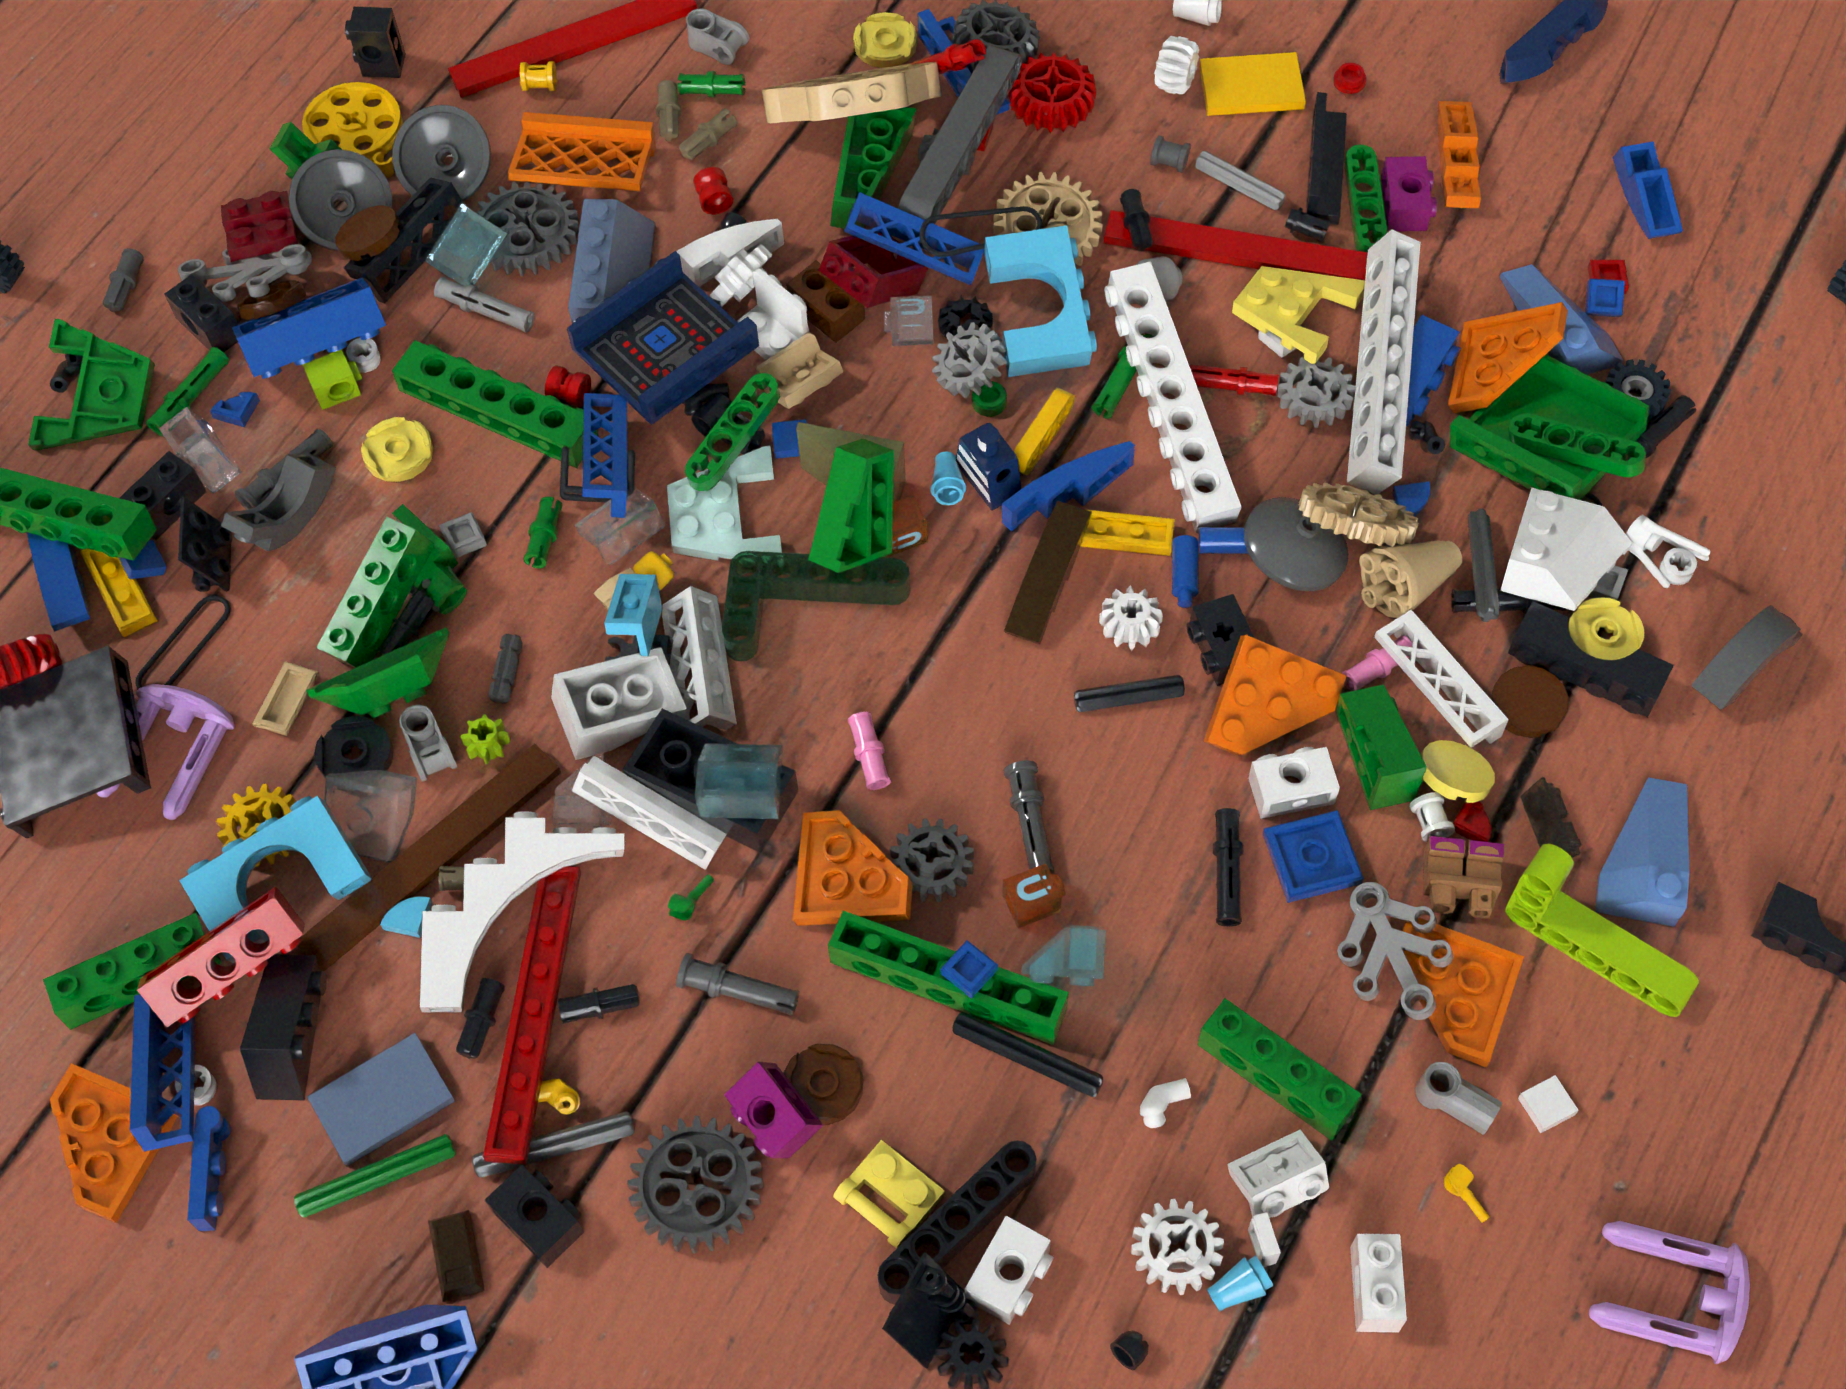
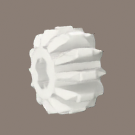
M1170 36L1163 43L1154 72L1155 85L1159 89L1172 94H1184L1191 87L1199 60V47L1196 42L1181 36Z
M1131 585L1127 588L1125 594L1115 589L1112 593V599L1105 598L1102 603L1103 611L1100 613L1099 623L1104 627L1103 634L1105 638L1114 637L1116 648L1123 642L1128 643L1131 651L1135 648L1136 642L1147 647L1150 643V637L1156 638L1158 636L1163 613L1162 610L1158 609L1159 602L1157 597L1147 599L1148 592L1146 588L1139 594L1134 593Z

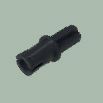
M1128 189L1121 194L1120 198L1125 214L1123 224L1129 230L1132 245L1142 252L1153 244L1148 225L1150 216L1144 210L1140 191Z
M416 591L399 618L392 620L395 624L377 651L385 655L409 644L414 635L418 636L419 632H417V629L433 606V599L420 591Z
M489 978L481 979L472 1007L465 1011L464 1016L467 1020L456 1047V1052L463 1057L476 1059L479 1056L489 1027L494 1026L496 1023L494 1014L505 989L502 983Z
M634 984L599 991L597 987L593 988V992L558 999L563 1024L595 1016L603 1019V1014L634 1008L640 1003L639 992Z

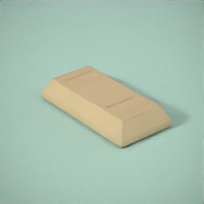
M284 662L252 725L287 736L308 696L306 690L312 688L319 672Z

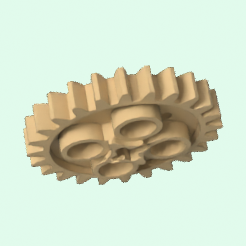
M1039 172L1037 181H1033L1029 175H1026L1025 185L1015 180L1013 182V191L1009 189L1004 190L1003 199L997 200L996 209L1028 206L1039 213L1042 219V227L1047 225V228L1067 225L1069 238H1075L1078 257L1074 259V262L1081 266L1083 255L1087 257L1092 256L1093 247H1098L1099 237L1102 233L1103 224H1101L1103 214L1098 211L1099 201H1091L1092 191L1087 190L1081 193L1082 182L1079 181L1071 186L1069 185L1070 176L1068 175L1062 182L1057 181L1056 172H1053L1050 180H1046L1042 172ZM1060 201L1055 207L1054 218L1048 222L1054 202ZM1033 203H1042L1044 205H1035ZM1029 212L994 214L993 222H995L993 234L996 235L1023 232L1021 231L1022 229L1032 231L1037 227L1035 216ZM1065 214H1072V215H1074V216H1073V217H1069V216H1066Z
M1313 483V486L1307 485L1306 489H1303L1299 501V510L1303 511V516L1310 517V522L1321 524L1320 528L1332 529L1336 535L1345 534L1348 539L1352 540L1355 538L1363 543H1375L1382 546L1384 542L1392 547L1395 546V543L1399 545H1405V542L1411 543L1419 524L1417 522L1418 518L1413 516V512L1406 511L1405 506L1397 505L1394 500L1382 499L1380 494L1372 495L1369 494L1368 490H1360L1353 486L1336 483L1334 487L1328 483H1323V486Z

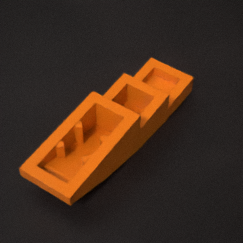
M1438 101L1439 154L1445 207L1479 208L1481 201L1478 182L1480 164L1476 149L1478 132L1472 102Z

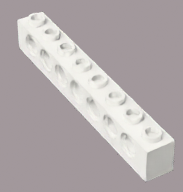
M1392 229L1369 248L1367 254L1347 484L1362 490H1368L1375 495L1381 493L1402 478L1421 242Z
M1151 261L1111 271L1109 284L1104 289L1106 301L1109 307L1114 306L1117 332L1120 337L1125 336L1128 344L1126 346L1128 362L1131 367H1136L1139 375L1137 377L1139 393L1142 397H1147L1150 405L1148 407L1150 423L1153 428L1157 427L1159 430L1161 454L1164 459L1169 458L1171 463L1170 476L1175 490L1180 489L1184 499L1182 501L1183 515L1187 522H1192L1195 533L1199 532V527H1219L1235 523L1241 510V504ZM1130 304H1139L1142 308H1135ZM1148 333L1154 337L1146 338L1143 337L1141 334ZM1160 363L1164 365L1165 368H1156L1152 364ZM1170 393L1173 394L1176 398L1168 399L1164 397L1162 394ZM1174 424H1183L1188 429H1177L1174 427ZM1185 455H1194L1198 457L1199 460L1190 461L1185 457ZM1206 486L1211 490V492L1203 493L1200 492L1196 487Z

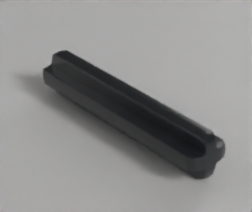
M1173 675L1081 689L1074 692V704L1078 712L1177 698L1184 695L1185 685L1182 676Z

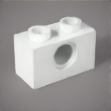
M1304 747L1296 750L1293 754L1283 756L1275 754L1264 755L1256 761H1252L1248 777L1260 819L1333 805L1336 802L1340 789L1327 747L1318 749ZM1294 776L1298 778L1301 782L1291 783L1288 782L1284 777Z
M1005 1216L965 1288V1297L972 1300L980 1309L1010 1325L1015 1314L1022 1317L1033 1297V1293L1028 1290L1035 1277L1042 1280L1054 1257L1048 1254L1050 1252L1051 1240ZM1007 1264H1015L1022 1269L1023 1274L1019 1279L1011 1281L1003 1278L999 1271Z
M1357 1234L1350 1247L1356 1332H1399L1407 1321L1400 1234Z

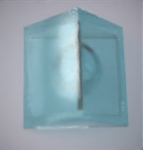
M461 201L425 257V262L466 287L468 285L474 286L508 233Z

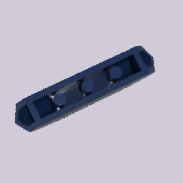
M1563 0L1505 51L1499 73L1501 84L1530 79L1550 69L1553 66V62L1560 57L1568 44L1576 43L1583 33L1594 30L1599 25L1606 13L1608 0Z

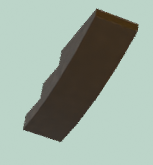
M1057 501L1017 594L1004 629L1005 633L1039 645L1041 644L1051 613L1055 612L1065 581H1068L1092 516L1091 511Z

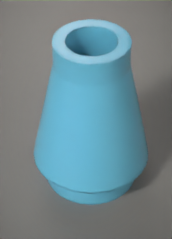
M946 451L937 454L935 457L931 494L942 505H954L962 500L966 492V484L957 465L956 456L952 452Z
M1255 1255L1248 1260L1243 1257L1214 1285L1207 1288V1291L1220 1312L1227 1307L1265 1296V1290L1272 1287L1273 1283Z

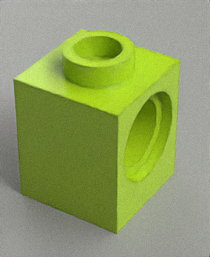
M342 349L302 364L322 410L361 395L357 385V381L362 380L361 374L354 360L347 362Z

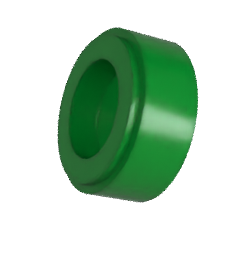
M991 381L993 384L991 388L985 384L981 386L980 395H977L974 391L972 392V406L982 416H997L1006 408L1007 392L1001 384Z

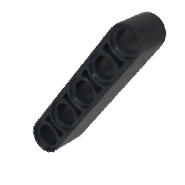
M1016 1140L1004 1145L883 1261L877 1276L880 1294L884 1300L890 1304H896L905 1286L900 1289H893L886 1284V1280L893 1273H903L909 1279L912 1271L921 1259L916 1253L921 1245L929 1243L939 1249V1253L932 1259L943 1269L1032 1182L1036 1170V1155L1029 1144ZM1012 1158H1021L1027 1162L1028 1167L1023 1171L1015 1172L1010 1170L1006 1163ZM984 1186H991L998 1191L999 1195L993 1200L986 1201L979 1198L976 1193ZM963 1215L969 1220V1224L960 1230L952 1229L946 1223L951 1216Z

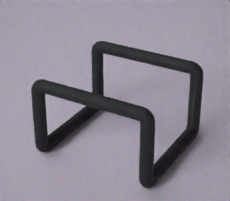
M564 446L561 452L560 497L566 501L611 503V498L582 497V486H568L569 448ZM629 450L627 455L626 503L631 500L632 493L634 492V450Z

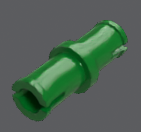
M708 71L707 74L679 73L678 81H681V83H678L680 95L707 94L708 97L715 98L717 94H745V88H742V86H746L744 74L717 75L715 71Z
M547 496L540 499L536 519L529 527L528 534L530 540L523 560L529 566L532 557H534L533 568H544L546 566L551 543L557 539L558 530L556 525L563 505L557 500L554 508H551L554 501L553 497Z

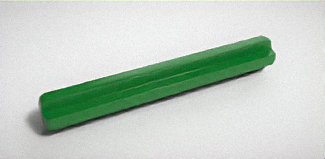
M444 1134L298 1193L294 1196L296 1209L301 1217H307L448 1160L456 1155L454 1144L449 1135Z

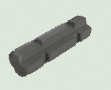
M504 634L501 638L499 648L502 650L497 655L492 676L494 682L491 683L488 693L490 700L494 703L506 704L511 697L512 689H510V686L514 684L519 662L517 656L520 655L523 645L521 637L516 634Z

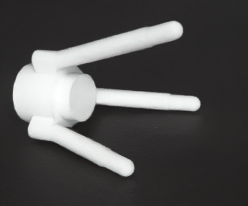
M1643 514L1632 523L1626 533L1632 542L1631 548L1628 551L1640 559L1664 588H1669L1670 583L1644 552L1646 549L1653 552L1664 540L1677 548H1684L1690 551L1695 557L1703 561L1709 560L1710 550L1656 524Z

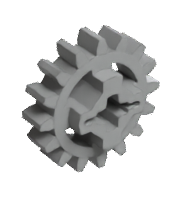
M972 322L968 330H965L961 325L958 326V334L955 336L948 332L946 334L948 342L937 345L941 350V354L935 355L932 358L937 364L932 369V372L938 377L936 381L953 396L960 393L964 398L969 396L970 390L980 395L981 386L984 384L991 388L993 384L990 379L993 376L1001 377L1002 373L997 368L1007 362L1002 356L1007 350L1001 343L1002 339L994 330L991 331L985 324L979 328Z
M1300 357L1298 367L1289 363L1286 373L1282 372L1280 375L1277 389V397L1281 398L1279 406L1281 409L1289 408L1287 417L1290 419L1298 415L1300 417V425H1304L1307 420H1311L1314 428H1318L1320 421L1324 420L1326 424L1331 426L1333 425L1334 416L1342 420L1345 417L1346 410H1350L1352 407L1355 386L1351 385L1353 376L1351 374L1342 375L1343 364L1336 367L1331 366L1332 358L1328 357L1324 363L1319 362L1318 359L1314 365Z

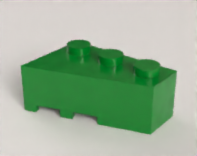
M860 439L836 447L809 561L840 573L892 554L894 450L866 439Z

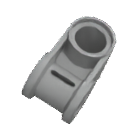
M707 9L692 10L686 17L690 48L712 57L722 64H732L738 49L749 42V33L741 24L725 19Z
M418 704L406 708L400 716V727L410 748L409 753L421 781H426L428 775L447 767L451 769L457 768L445 736H442L431 710L424 705ZM420 724H428L422 731H413Z

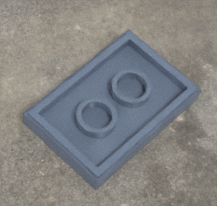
M413 1033L307 1096L346 1167L455 1102L416 1033Z

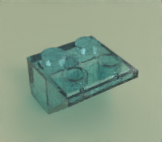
M705 744L697 767L695 799L699 816L711 818L778 819L783 745Z
M1064 924L1022 962L1021 974H1029L1030 982L1053 983L1054 976L1069 977L1071 985L1094 986V979H1103L1106 929L1097 926Z

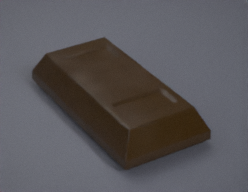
M466 1210L429 1220L428 1224L442 1301L445 1302L485 1291L470 1211Z

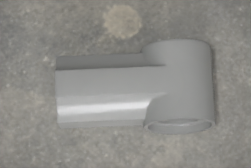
M1447 1062L1431 1064L1417 1081L1415 1087L1416 1097L1424 1107L1441 1109L1482 1135L1486 1133L1502 1105V1102L1461 1078L1458 1070ZM1430 1079H1436L1443 1083L1446 1092L1435 1090L1430 1083Z

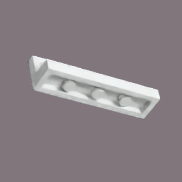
M690 586L662 605L664 633L674 640L669 667L687 708L686 713L680 715V717L701 727L709 724L728 730L736 725L737 722L718 598L713 594ZM683 607V614L677 626L675 611ZM685 636H687L688 645L683 657H681L680 647ZM691 668L692 679L689 683L688 688L686 689L685 678L688 674L689 669ZM694 700H696L698 715L690 719L689 712Z
M1412 610L1376 631L1374 638L1470 748L1484 739L1491 744L1502 737L1509 719ZM1394 634L1398 638L1401 635H1405L1412 641V647L1396 645L1389 636ZM1415 659L1427 673H1421L1415 667ZM1439 687L1452 701L1443 699L1439 694ZM1464 715L1478 731L1475 733L1471 731L1463 721Z
M595 756L592 757L588 764L585 763L572 789V792L706 870L727 835Z

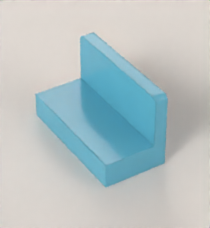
M619 574L604 622L606 633L609 635H636L641 656H649L662 611L656 575Z

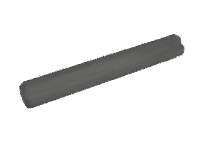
M1479 508L1476 512L1471 511L1467 518L1476 612L1480 616L1481 621L1489 622L1490 619H1497L1500 612L1490 517L1486 514V510Z
M623 1112L531 1138L526 1165L631 1136L635 1130L632 1117L629 1112ZM484 1152L473 1156V1167L476 1175L480 1178L518 1168L522 1165L485 1162Z

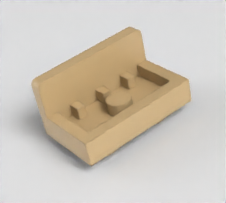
M810 332L756 368L757 373H767L776 379L780 390L778 403L787 409L802 403L810 394L821 387L827 386L834 378L843 373L840 361L820 350L815 335ZM767 386V388L764 389V390H765V393L769 394V393H770V390H769V387Z

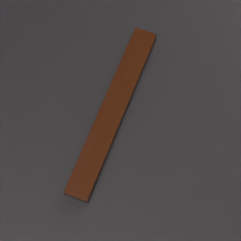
M534 743L372 878L373 880L359 888L301 936L302 941L297 947L304 955H316L320 971L327 970L376 929L393 906L403 900L414 897L438 877L440 866H451L505 821V817L511 816L560 775L561 770L559 766Z

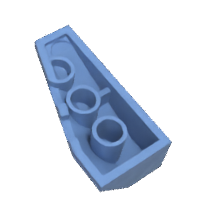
M1533 264L1500 274V279L1518 311L1563 302L1567 308L1568 313L1564 337L1547 353L1550 357L1570 367H1575L1586 375L1615 367L1620 362L1623 363L1624 360L1609 334Z

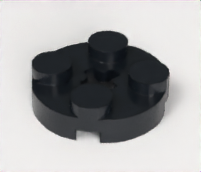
M363 716L342 718L331 725L332 729L324 737L321 735L317 740L314 752L315 762L331 787L343 790H360L373 784H380L386 779L388 769L393 760V745L388 733L383 727L381 728V726L375 724L374 720ZM358 746L360 752H363L361 756L354 760L345 757V754L351 753L352 747Z

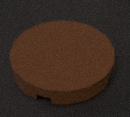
M378 205L366 208L353 215L340 227L335 237L336 246L341 254L349 260H363L361 255L367 253L370 257L376 256L396 240L400 232L398 225H401V220L389 206Z
M296 280L284 281L269 286L270 291L264 296H246L237 305L241 318L244 320L258 319L293 306L306 296L302 283Z
M1534 666L1514 667L1503 673L1495 683L1491 695V700L1509 719L1505 729L1515 735L1528 738L1541 737L1542 734L1555 731L1564 720L1568 710L1569 698L1565 686L1552 673Z
M817 1043L809 1046L808 1049L803 1050L800 1054L794 1055L783 1072L823 1125H830L844 1120L856 1109L863 1094V1075L858 1063L847 1050L834 1044Z

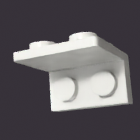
M758 268L753 272L757 305L737 320V322L739 323L748 316L757 325L759 346L754 351L767 360L809 332L806 313L807 306L801 297L796 294L792 295L783 288L780 281L774 275H767Z

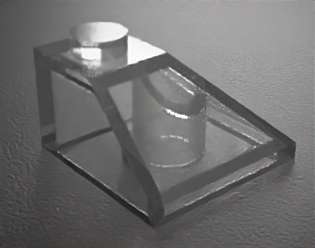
M384 770L334 773L326 776L324 801L327 803L358 856L388 863L397 858L414 814L417 777Z

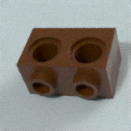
M815 260L786 283L787 291L792 295L796 294L802 298L807 306V320L837 343L865 320V307L819 271L821 264Z

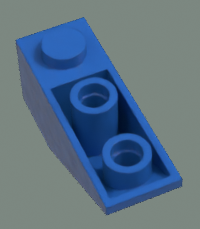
M1421 315L1415 324L1413 332L1406 419L1407 427L1415 415L1419 417L1423 415L1430 400V397L1427 395L1431 390L1436 392L1439 389L1445 376V372H1443L1445 366H1453L1461 349L1456 346L1460 331L1424 315Z

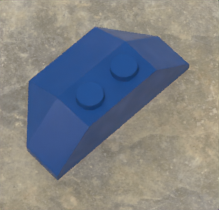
M427 1304L341 1329L296 1355L294 1360L303 1389H452L470 1359L476 1353L478 1346L466 1306Z

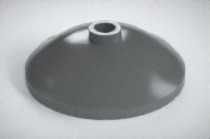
M450 105L429 106L414 113L401 126L393 145L395 173L401 185L412 196L431 177L452 182L462 200L465 201L482 186L491 165V146L484 128L469 113ZM448 155H452L453 162L450 165H445V158ZM449 201V203L446 206H450L453 204L451 201Z
M329 150L312 156L297 170L290 185L289 205L296 225L308 239L324 248L339 251L335 243V237L340 227L353 215L366 208L378 205L392 208V193L385 175L371 160L352 151ZM338 201H344L348 207L344 211H339L334 205Z
M1277 497L1263 501L1253 509L1244 526L1245 546L1256 566L1273 581L1294 590L1318 591L1333 585L1343 574L1348 563V547L1343 534L1336 535L1334 530L1320 528L1321 524L1310 522V517L1303 516V511L1299 510V499Z

